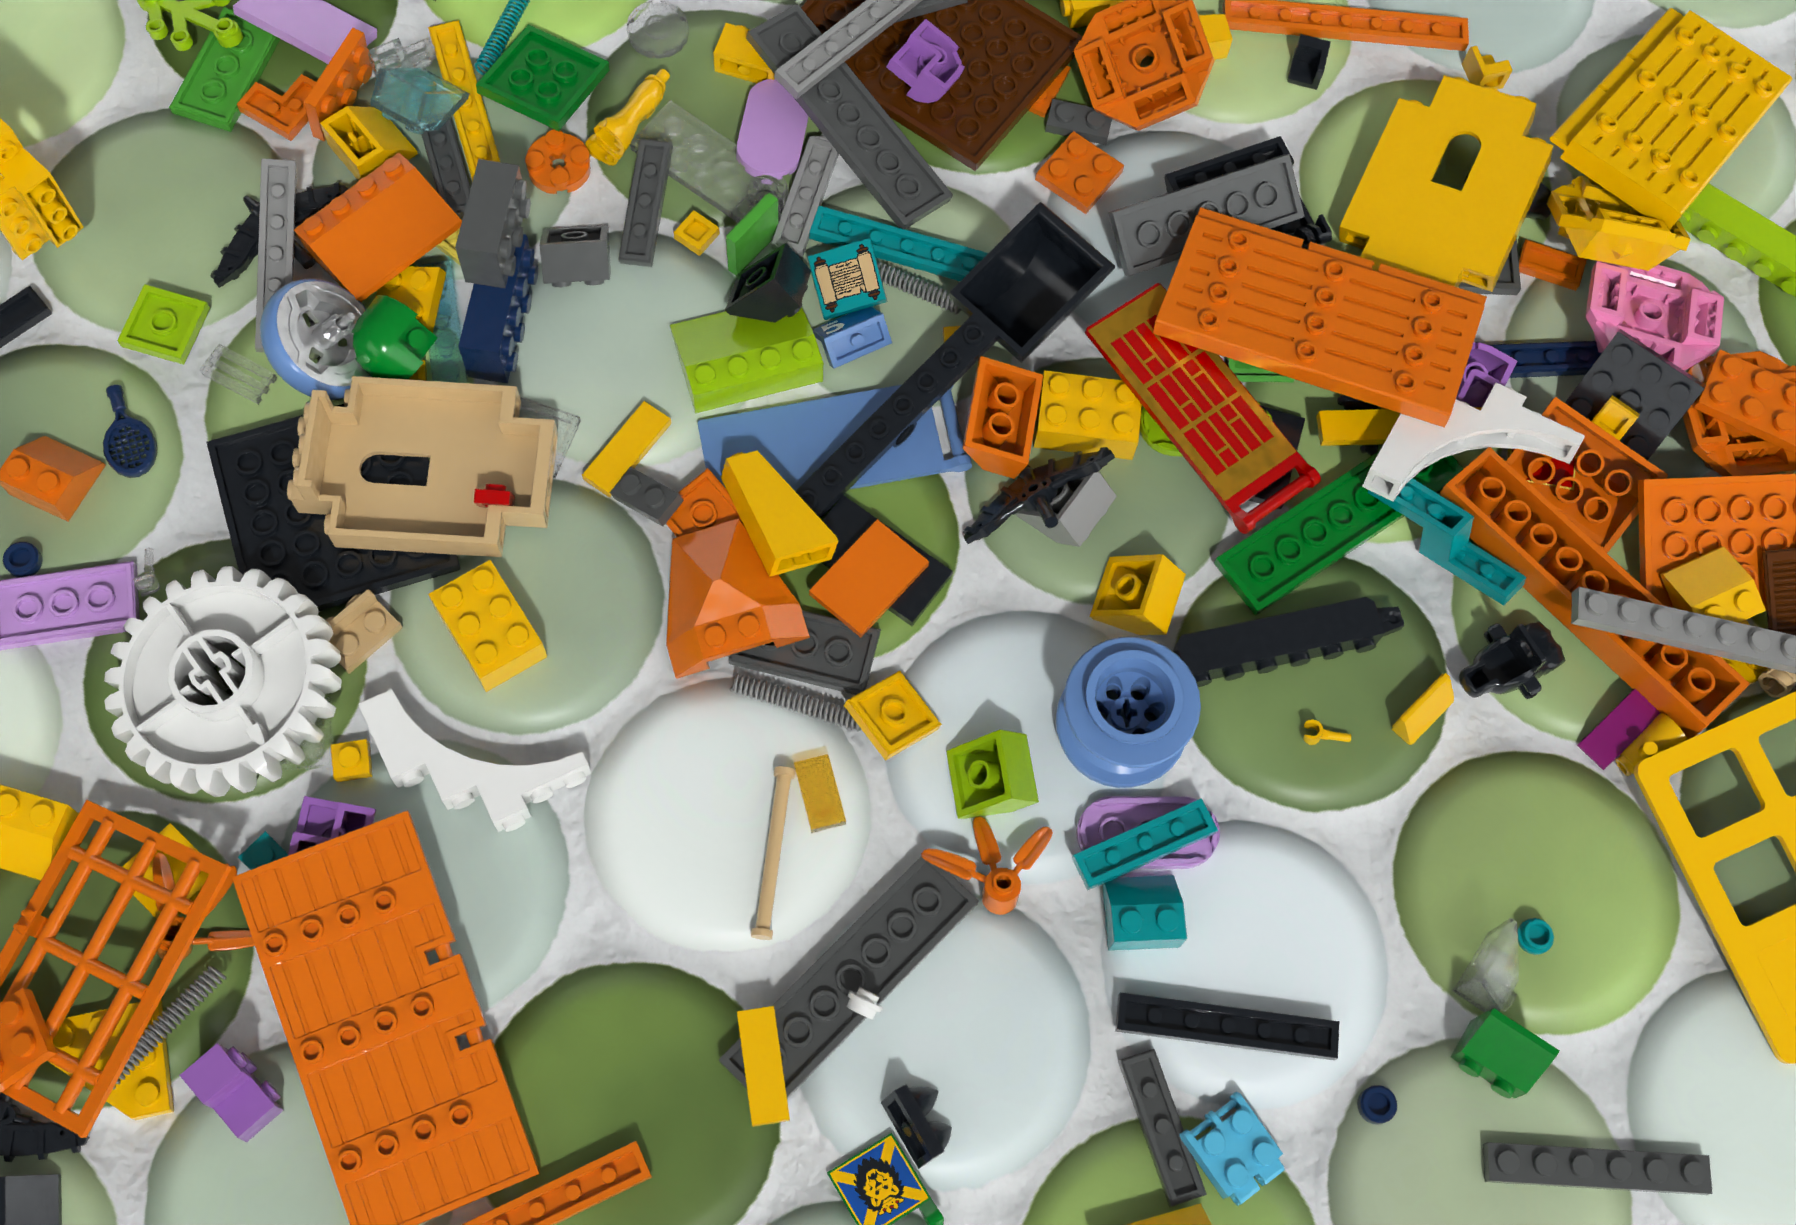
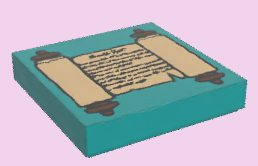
M870 238L807 256L825 320L888 302Z

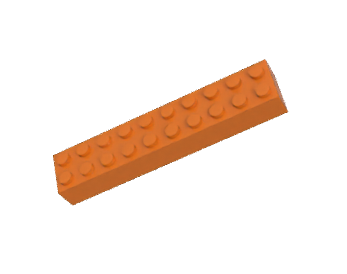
M1488 447L1441 490L1440 496L1474 516L1470 538L1482 550L1526 576L1523 588L1633 690L1636 689L1660 713L1669 716L1681 728L1687 739L1698 735L1750 685L1747 680L1721 657L1571 624L1572 591L1578 587L1658 605L1663 604L1491 447Z

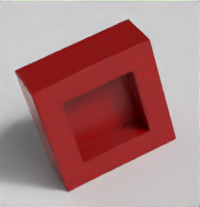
M485 484V489H475L474 503L482 508H488V505L515 506V495L510 491H506L505 485Z

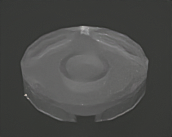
M652 1L645 2L636 7L628 17L627 35L629 42L638 53L646 57L661 59L673 56L681 51L688 41L689 26L687 17L678 6L668 1H660L661 3L654 4Z

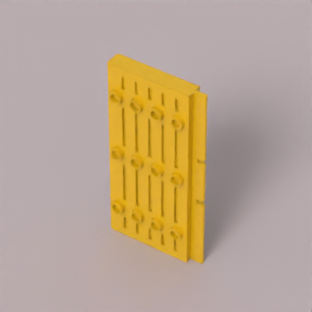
M1669 8L1602 80L1598 87L1590 93L1553 133L1549 140L1564 150L1560 157L1562 160L1645 217L1663 220L1670 231L1792 81V77L1691 10L1683 16L1673 8Z

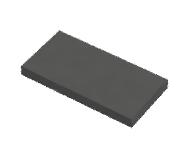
M802 610L810 638L776 648L774 642L732 654L729 657L730 665L857 695L866 690L881 629L871 627L860 638L839 619Z

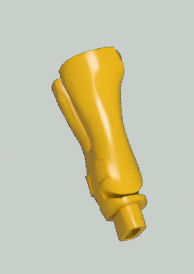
M660 69L656 75H648L635 89L626 105L611 117L604 118L594 127L595 134H592L585 143L592 157L607 165L614 166L628 149L638 125L645 119H648L660 104L666 90L665 84L670 78V74L665 69Z

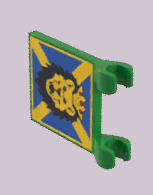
M892 1133L827 1172L857 1225H892L918 1208L927 1225L944 1224V1217L929 1196Z

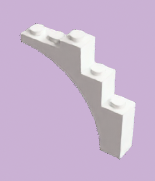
M1495 383L1481 411L1466 402L1456 399L1445 428L1400 414L1373 462L1362 487L1394 501L1406 483L1422 469L1444 457L1467 450L1488 447L1526 450L1544 454L1570 464L1585 435L1574 431L1568 426H1563L1548 419L1538 412L1523 407L1526 396L1511 388Z
M392 689L358 704L388 773L397 788L415 786L424 780V776L430 774L447 810L465 808L475 801V797L481 795L498 832L504 829L506 832L523 826L525 820L531 817L526 806L527 803L543 802L553 795V791L564 786L566 788L575 787L586 780L585 776L591 774L583 752L556 761L532 765H499L464 756L446 748L422 731L404 711Z

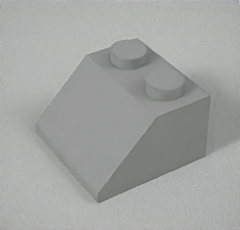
M1099 471L1083 478L1068 481L1066 485L1057 489V495L1052 499L1053 502L1050 503L1058 519V524L1054 528H1047L1039 512L1035 510L1025 511V509H1022L1016 513V516L1056 543L1080 547L1117 497Z

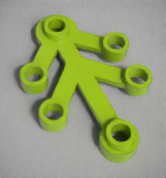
M137 0L139 6L149 13L150 20L146 23V30L154 40L165 38L169 32L163 21L162 13L167 11L172 14L174 32L171 34L170 40L178 51H186L193 45V40L188 32L187 21L214 32L218 43L225 48L237 46L243 39V33L234 20L230 18L218 20L198 11L213 6H226L231 0H184L180 2L176 0Z

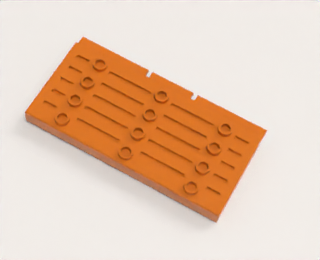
M1200 207L1156 318L1153 334L1445 428L1454 407L1487 296L1381 263L1378 271L1372 269L1374 266V261L1311 241L1308 244V249L1302 248L1304 239Z

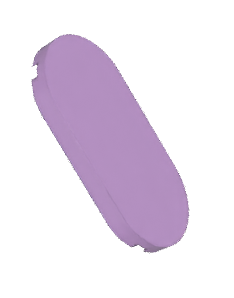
M776 79L763 80L754 85L750 90L736 148V159L739 164L741 162L745 167V171L757 179L766 181L780 180L783 178V175L788 173L791 175L795 172L799 165L809 118L794 97Z
M1130 796L1100 798L1086 808L1078 821L1076 835L1081 851L1190 804L1197 799L1190 797ZM1209 811L1218 829L1216 834L1137 869H1189L1203 864L1211 857L1219 843L1220 829L1217 818L1212 811Z

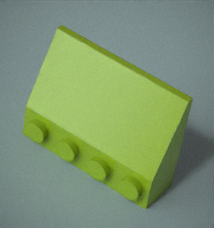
M802 307L794 316H785L776 323L733 316L724 311L670 325L695 414L823 382L824 363L815 335Z

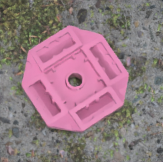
M1597 261L1591 271L1585 317L1594 332L1599 353L1604 351L1617 332L1622 329L1685 371L1713 355L1720 346L1724 297L1716 291H1710L1700 280L1691 274L1665 266L1657 265L1647 271Z

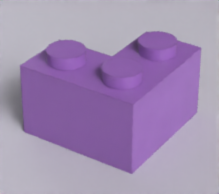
M218 1043L215 1044L179 1075L204 1105L214 1109L235 1136L245 1142H248L284 1111L276 1102L281 1098L278 1091L267 1080L262 1084L253 1074L258 1069L244 1052L240 1053L234 1046L228 1050Z

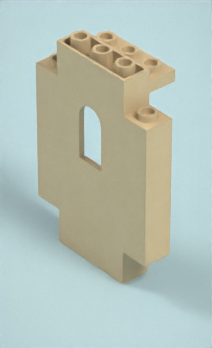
M352 376L351 387L346 389L344 393L345 407L333 406L327 391L312 390L311 400L306 402L304 406V417H300L298 420L299 443L298 448H295L293 451L292 463L294 473L293 479H290L288 482L287 496L298 513L326 514L324 531L330 537L335 547L502 557L506 526L548 527L558 432L555 420L519 418L521 399L517 386ZM373 455L430 458L426 486L371 483L361 476V467L364 461ZM485 484L505 485L506 491H510L515 495V506L488 505V508L479 507L474 503L475 489H485Z

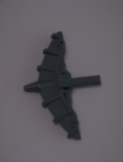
M335 182L333 187L312 189V186L306 187L307 191L296 193L295 228L301 225L308 217L313 216L328 205L334 198L347 191L348 188L345 185H340V182ZM245 196L243 201L251 214L242 226L237 225L234 228L237 233L234 235L228 248L223 247L220 251L223 257L217 270L212 271L210 275L219 288L231 280L237 279L242 272L247 270L253 258L258 255L260 203L249 196ZM294 236V258L305 269H309L315 264V260L295 240Z
M1102 447L1098 452L1083 454L1082 451L1074 452L1072 457L1057 461L1055 458L1048 460V464L1034 469L1027 465L1017 480L1008 488L1003 486L1000 489L1001 494L988 507H982L980 510L981 515L971 527L967 526L964 529L963 533L965 534L964 539L966 543L970 544L975 540L988 537L1012 514L1015 515L1022 509H1025V511H1038L1047 528H1054L1058 524V519L1050 503L1053 502L1052 499L1057 495V489L1066 485L1068 481L1083 478L1100 471L1102 467L1115 458L1114 454L1108 447Z
M2 1092L0 1093V1156H4V1162H12L15 1156L38 1155L39 1160H46L48 1154L71 1149L72 1153L75 1154L81 1151V1146L87 1144L89 1136L87 1138H80L78 1134L57 1123H44L34 1120L31 1116L21 1114L17 1105L11 1103L13 1098Z

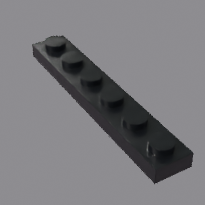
M1120 992L1117 1002L1115 1032L1336 1060L1338 1059L1340 1021Z

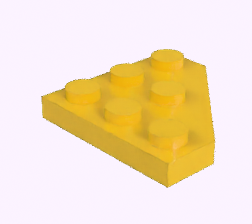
M162 1000L159 1002L148 1025H153V1020L158 1021L157 1016H163ZM140 1002L128 1004L95 1065L96 1069L103 1071ZM108 1009L65 1018L53 1040L54 1046L81 1059ZM162 1036L160 1037L163 1039V1043L157 1042L158 1047L152 1046L153 1052L147 1050L149 1057L142 1055L144 1061L138 1060L139 1066L134 1065V1071L128 1069L130 1075L124 1074L125 1080L120 1079L121 1084H115L116 1089L111 1091L106 1101L131 1119L139 1120L174 1112L166 1038ZM54 1065L55 1067H57L58 1069H60L61 1071H63L64 1073H66L68 1076H70V1077L72 1076L71 1073H69V1072L63 1070L62 1068H60V1067ZM87 1082L84 1085L90 1091L94 1088L93 1085Z

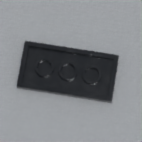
M843 495L822 520L836 535L838 544L832 560L821 563L830 569L877 518ZM887 526L929 561V566L888 609L910 626H913L952 577L953 571Z

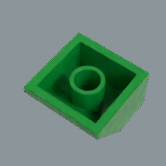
M1492 1008L1470 1021L1451 1058L1459 1062V1068L1473 1077L1480 1076L1490 1082L1491 1089L1499 1095L1515 1099L1528 1093L1557 1057L1560 1050L1495 1008Z

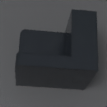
M1300 34L1293 54L1287 82L1317 90L1324 73L1331 42Z

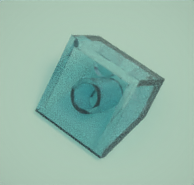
M379 68L370 105L382 111L383 117L405 124L406 130L416 134H424V131L439 130L468 100L469 93L424 68Z

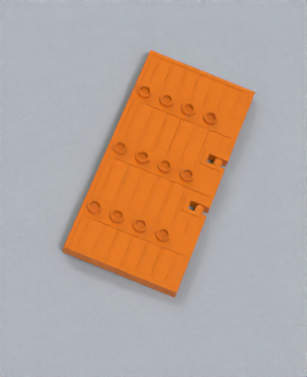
M408 810L232 877L350 1225H419L541 1174L493 1040H484L480 1028L487 1026L462 955H453L450 944L456 942V938ZM436 950L439 962L431 965L427 953ZM466 1034L470 1047L461 1050L457 1037Z

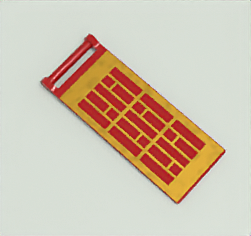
M1156 283L1088 326L1085 334L1231 515L1236 528L1242 534H1247L1255 528V524L1305 488H1313L1320 483L1321 476L1314 467L1301 457L1218 354L1153 334L1155 321L1167 292L1161 283ZM1295 468L1297 470L1298 478L1248 513L1239 507Z

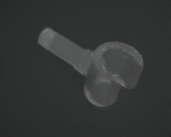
M152 548L145 549V574L133 578L137 590H140L142 597L155 593L160 589L159 582L154 573V549Z

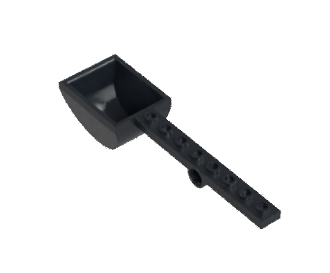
M1042 202L1038 203L949 292L953 303L967 314L969 318L795 492L821 518L892 446L894 448L898 447L908 439L916 428L917 421L996 342L1022 363L1115 269V265Z

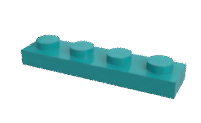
M1201 798L1073 855L1072 860L1088 891L1214 835L1218 829Z

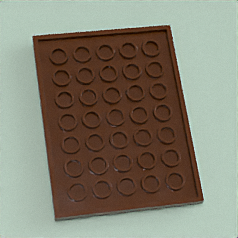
M807 0L801 9L823 34L866 0ZM968 0L964 4L893 23L847 59L845 63L890 118L976 172L1075 57L1073 51L1083 36L1024 0ZM925 19L958 45L957 53L962 61V65L965 66L961 76L938 101L931 103L918 102L908 97L907 93L911 87L886 68L890 59L901 49L910 35Z

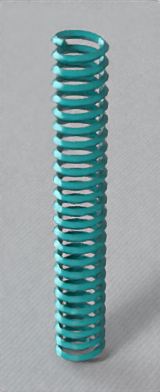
M530 0L508 1L502 16H500L498 23L495 25L496 27L493 29L483 51H481L479 58L476 60L477 62L474 64L478 73L481 75L485 74L478 69L477 65L480 69L487 72L488 70L480 64L490 69L491 66L489 64L493 65L501 56L507 41L510 40L509 37L512 36L513 30L516 29L515 26L518 25L517 22L520 21L519 18L524 14Z

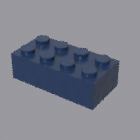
M523 234L521 247L515 248V273L513 277L508 276L506 288L473 284L458 345L468 378L508 384L510 372L516 371L518 353L515 350L517 342L522 343L525 333V324L522 323L524 313L529 314L532 297L529 291L531 285H536L538 279V266L534 265V249L530 248L526 234Z

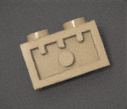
M369 589L362 594L353 596L346 604V608L337 616L325 620L333 630V635L329 642L340 651L341 661L338 664L348 674L354 671L403 628Z

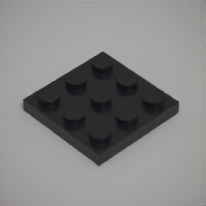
M1620 329L1565 403L1590 421L1593 420L1612 395L1631 407L1640 415L1621 438L1620 442L1646 460H1649L1702 393L1706 385Z

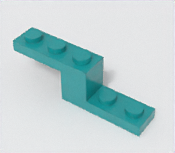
M1413 478L1406 483L1394 501L1368 490V494L1423 527L1419 553L1504 606L1524 586L1526 576L1469 542L1474 519L1472 514Z

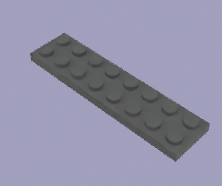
M796 4L748 31L746 39L775 74L779 67L820 37L822 33L801 7ZM845 62L798 99H795L899 228L906 229L951 200L953 194Z
M920 857L772 1005L775 1009L787 1099L867 1018L846 1007L850 999L847 997L849 991L857 993L859 987L879 996L877 1004L880 1005L978 905L979 900L949 872ZM739 1039L719 1059V1062L747 1090L741 1039Z

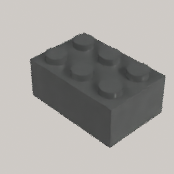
M478 159L455 246L465 282L506 288L508 276L513 277L515 273L516 257L514 252L516 247H521L523 227H521L523 218H528L531 206L530 198H526L527 182L522 179L519 165Z

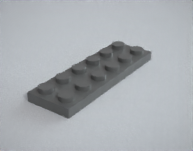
M1283 154L1108 212L1125 276H1131L1179 260L1200 207L1269 229L1305 217L1290 154Z

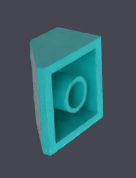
M1174 875L1117 877L1102 884L1108 951L1180 948L1187 940L1184 902Z

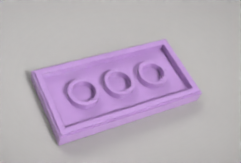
M239 0L233 5L234 15L329 64L352 28L365 34L367 46L377 38L376 28L323 0Z
M133 561L0 580V650L127 632L123 625L128 618L140 620L137 565Z

